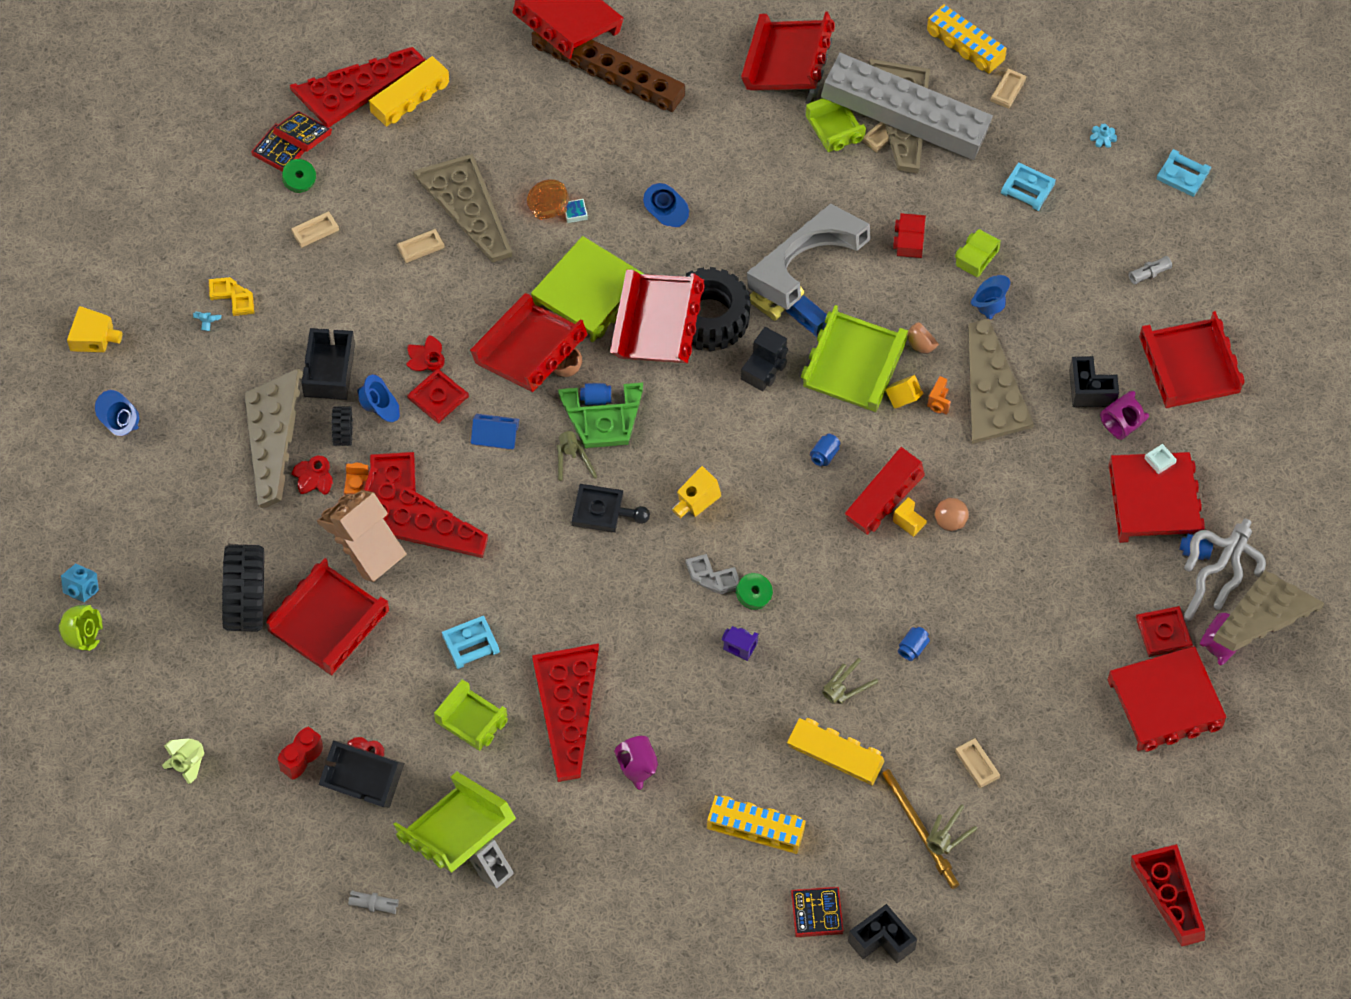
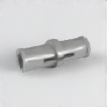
M1164 256L1152 263L1147 262L1143 267L1130 271L1129 279L1134 285L1148 278L1153 279L1157 274L1171 269L1172 262L1168 256Z
M354 890L350 893L352 895L349 897L348 902L350 906L368 908L371 912L378 910L396 914V907H398L399 903L398 899L378 896V893H372L371 895Z

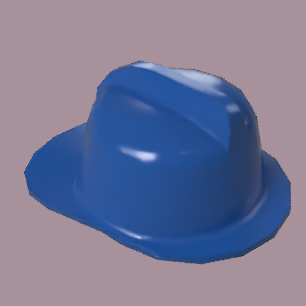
M657 183L651 185L645 191L643 197L644 206L660 223L666 226L680 227L687 221L689 217L688 204L672 187L667 184Z
M997 275L982 282L971 300L972 306L977 307L979 312L985 315L987 319H992L996 313L1001 312L1006 306L1005 295L1010 287V279L1004 275Z
M373 374L365 379L364 385L357 390L361 406L366 411L377 413L387 422L397 421L400 417V410L395 397L379 376Z
M108 390L98 396L95 402L96 416L113 434L124 436L139 428V412L121 393L115 390Z

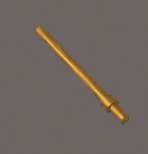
M885 770L882 773L883 777L934 859L935 867L939 874L945 877L951 889L957 888L960 884L951 871V864L942 855L935 854L928 848L926 841L929 836L928 831L891 770Z

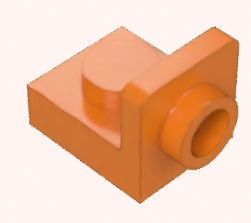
M939 376L929 395L927 407H930L936 413L948 414L951 403L945 399L949 391L946 388L948 379Z
M358 462L346 464L344 495L364 491L369 475L368 465Z

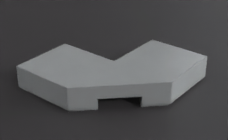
M707 554L685 559L692 582L720 595L736 591V586L740 580L735 567L713 573Z

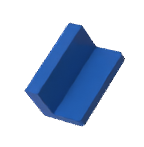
M802 296L801 299L786 310L789 315L816 337L820 330H824L827 325L825 323L827 314L806 296Z
M476 414L473 418L471 444L514 449L516 431L519 428L520 419Z

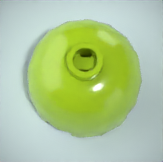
M76 605L68 609L63 614L59 623L60 635L66 645L74 649L90 651L98 645L100 640H95L98 630L103 628L99 610L93 609L91 605Z

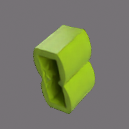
M980 229L975 233H971L967 238L966 245L963 248L960 247L955 254L956 266L975 277H979L988 263L998 253L1001 240Z

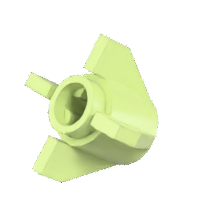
M194 739L170 740L164 746L172 757L162 765L163 768L173 767L178 772H184L182 775L188 784L192 783L197 778L200 763L204 756L202 744Z

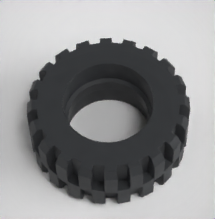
M703 267L698 268L696 272H693V270L687 272L686 277H691V273H694L704 280V291L701 294L700 301L705 299L717 300L729 309L725 314L716 318H704L697 315L696 332L693 335L692 345H695L697 350L703 351V348H709V351H715L716 347H720L722 350L728 347V343L733 345L738 342V337H743L750 320L751 302L746 285L743 281H739V277L732 273L730 275L724 269H721V271L716 270V267H710V269H704Z
M229 544L224 548L223 629L226 631L258 632L263 627L264 548L260 545Z

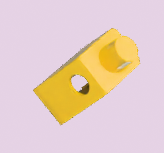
M81 306L78 307L67 338L70 351L105 352L108 342L120 344L122 331L113 329L111 317Z
M701 466L677 491L680 502L672 508V511L680 519L687 512H690L694 517L699 515L721 497L717 479Z

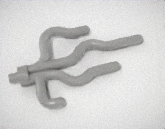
M1244 518L1241 524H1236L1228 538L1223 539L1208 530H1200L1191 538L1190 555L1184 566V569L1188 572L1193 570L1200 554L1199 543L1202 539H1207L1213 544L1225 548L1217 563L1202 568L1198 573L1196 592L1184 614L1185 621L1189 622L1193 619L1204 597L1206 577L1223 570L1230 556L1234 577L1220 590L1213 605L1215 610H1221L1229 593L1242 582L1243 569L1240 563L1242 551L1257 561V566L1254 570L1255 576L1259 577L1264 572L1266 560L1263 554L1247 544L1252 534V530L1249 528L1252 522L1249 519Z

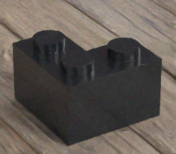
M764 327L753 342V354L741 368V380L761 391H764L767 386L770 387L775 381V374L778 370L782 371L787 364V338Z
M1075 356L1071 358L1069 377L1072 407H1108L1118 399L1119 385L1117 374L1096 375L1094 356Z
M885 904L849 931L848 943L862 959L882 946L891 958L898 963L915 950L917 938L893 910Z

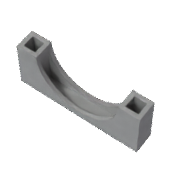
M829 204L747 272L748 288L788 310L801 299L800 282L795 280L787 271L791 260L807 249L823 245H838L858 251L870 241V224L833 204Z

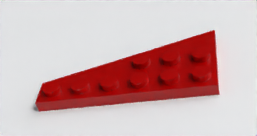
M409 47L390 53L388 57L377 60L374 58L369 60L367 64L360 66L355 64L330 72L327 76L315 79V77L307 79L308 82L297 85V83L291 84L290 90L324 125L331 127L425 61V58L414 47Z
M371 466L364 490L374 492L388 514L383 519L396 539L483 558L489 538L488 534L466 521L463 522L453 516L451 512L441 509L434 502L412 489L404 487L392 477L382 474L378 469Z
M599 643L532 655L558 782L581 778Z

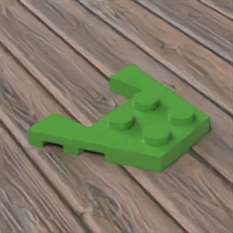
M643 382L623 384L625 404L580 407L578 388L558 389L559 398L584 448L629 445L643 393Z

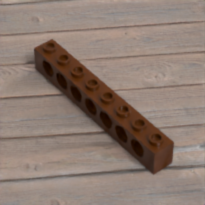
M535 31L531 33L532 45L538 51H545L555 59H562L568 62L574 68H581L589 75L603 79L609 85L614 84L626 93H633L639 96L641 100L657 105L661 110H668L673 113L685 96L684 83L592 39L574 48L572 58L568 59Z

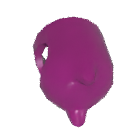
M1129 391L1101 411L1100 417L1104 427L1117 439L1122 440L1149 417V414L1144 412L1140 403L1135 399V391Z
M1228 613L1217 614L1205 630L1200 641V645L1202 647L1205 646L1207 651L1217 658V663L1220 666L1225 664L1237 651H1231L1213 641L1217 631L1230 616Z
M647 736L632 737L620 743L614 750L622 773L632 781L638 790H641L644 781L654 775L658 767L657 756Z

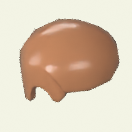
M919 322L915 323L908 330V342L919 353L928 354L939 345L935 338Z
M574 348L570 355L553 372L559 377H570L576 374L582 365L580 351Z
M947 498L941 501L935 510L937 524L948 531L963 528L969 519L968 508L965 503L958 498Z

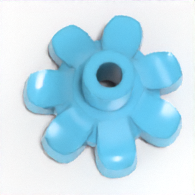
M1101 124L1100 128L1098 126L1092 128V133L1094 134L1090 136V140L1096 141L1095 146L1101 147L1104 144L1105 147L1109 148L1111 147V142L1117 141L1114 128H1109L1106 124Z
M195 311L193 313V318H198L202 321L201 330L210 331L211 322L221 319L222 316L211 315L208 312L201 313Z

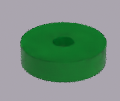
M294 159L284 166L282 181L290 191L302 193L308 191L314 185L316 171L308 161ZM296 174L302 175V178L296 177Z
M758 573L746 574L736 586L738 601L744 607L751 610L765 607L773 595V588L769 580ZM751 589H755L757 594H754Z

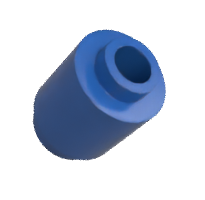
M585 383V388H580L581 401H585V405H606V403H611V385H606V383Z
M832 434L822 436L810 452L812 462L818 466H828L839 451V439Z
M1188 534L1187 538L1182 537L1179 550L1183 551V556L1189 557L1192 534ZM1207 539L1200 541L1199 560L1210 559L1213 549L1212 542Z
M912 627L900 642V648L897 650L898 653L908 661L918 658L930 642L928 632L921 627Z

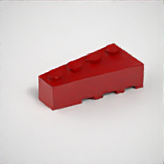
M900 447L845 512L846 519L866 535L871 531L877 530L881 520L886 515H889L894 507L925 476L922 461L903 447Z
M1175 844L1131 855L1133 870L1181 947L1205 941V928L1178 845Z

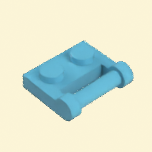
M1173 149L1156 179L1194 197L1209 174L1211 166L1201 165L1180 155L1179 151ZM1176 161L1199 172V176L1175 165L1174 162Z
M1018 162L1005 182L1001 194L1005 196L1010 195L1039 211L1054 187L1056 179ZM1016 185L1022 189H1025L1037 195L1038 197L1037 199L1031 197L1017 189L1012 188V186Z
M484 616L442 632V637L457 669L464 667L466 663L491 653L493 655L500 653L498 644ZM484 641L488 642L487 646L461 656L459 654L461 650Z

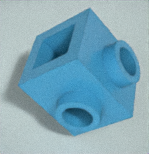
M76 563L61 575L63 593L82 602L87 601L99 590L97 573Z

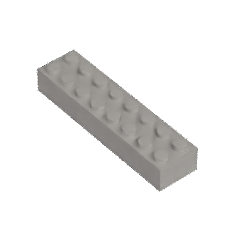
M839 53L824 83L821 97L972 160L975 159L993 117L991 114L843 53Z

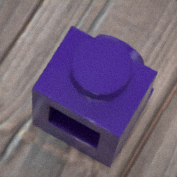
M734 626L731 629L727 628L722 636V641H724L723 650L748 661L758 644L759 634L754 632L751 635L747 630Z

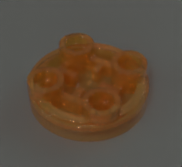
M548 179L541 181L533 186L528 193L527 205L532 214L539 220L563 215L567 211L566 206L569 202V194L564 184L558 180Z

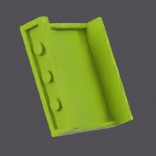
M582 236L531 292V296L535 305L539 307L544 305L574 324L582 319L587 333L590 334L591 342H594L598 337H603L610 323L616 322L626 270H635L639 274L644 273Z
M835 305L833 311L827 313L825 329H821L818 334L817 342L819 343L817 348L813 347L809 356L810 364L808 367L805 366L802 371L803 387L877 412L886 392L885 389L888 387L907 342L908 330L899 328L898 333L840 313L838 312V306Z
M458 771L450 776L456 788L407 829L397 822L393 824L397 830L396 836L402 844H409L414 852H421L426 860H433L440 869L445 868L451 873L516 819L507 801Z

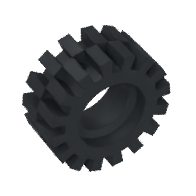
M333 406L332 408L333 446L352 445L353 418L351 406Z

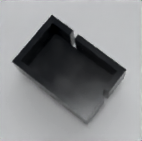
M310 328L301 382L304 397L347 400L355 350L353 331L334 330L335 345H331L329 329Z
M333 740L327 761L336 762L335 767L331 765L324 766L318 785L358 799H364V801L381 807L390 808L405 763Z

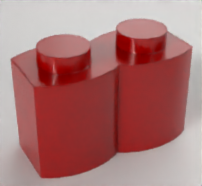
M900 213V220L896 219L895 232H899L898 237L894 236L893 249H897V256L922 258L926 215Z
M309 726L302 729L295 736L293 743L287 745L280 752L277 759L280 771L292 780L302 775L308 763L314 761L323 750L321 735Z

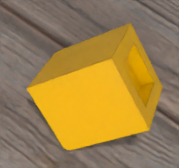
M915 375L896 381L885 389L895 409L917 401L924 394Z
M908 497L894 511L893 522L914 537L926 525L927 520L914 511L915 502Z

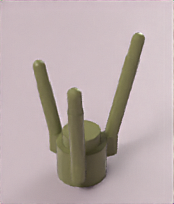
M572 431L561 433L558 437L560 444L557 445L558 480L562 481L563 452L571 454L572 458H576L575 452L577 449L589 472L596 479L597 475L581 446V442L576 439L575 433Z
M861 658L852 663L843 674L842 672L846 668V664H842L831 680L823 687L822 694L832 704L837 701L842 704L846 699L878 683V679H874L844 694L846 688L842 682L861 662Z
M963 804L959 806L943 830L937 831L942 815L939 814L937 816L932 831L926 839L927 846L933 853L938 855L943 853L949 854L952 848L977 830V827L974 826L950 843L951 836L948 831L964 809Z

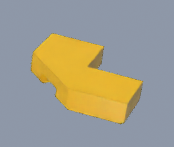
M230 277L208 279L210 300L231 298L233 316L255 314L253 293L247 288L244 289Z

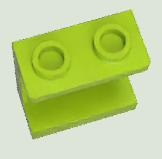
M824 98L806 105V117L827 152L839 151L846 145L851 143L857 144L863 140L866 127L864 124L859 125L849 108Z
M463 679L434 712L437 724L479 751L484 746L487 747L491 744L494 738L493 734L497 729L501 730L508 721L507 709L502 706L499 709L471 691L469 683Z

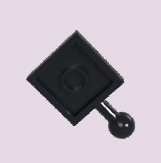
M580 483L571 523L575 527L616 533L619 516L633 518L635 522L644 524L650 519V511L644 506H639L635 509L621 507L624 495L623 490Z

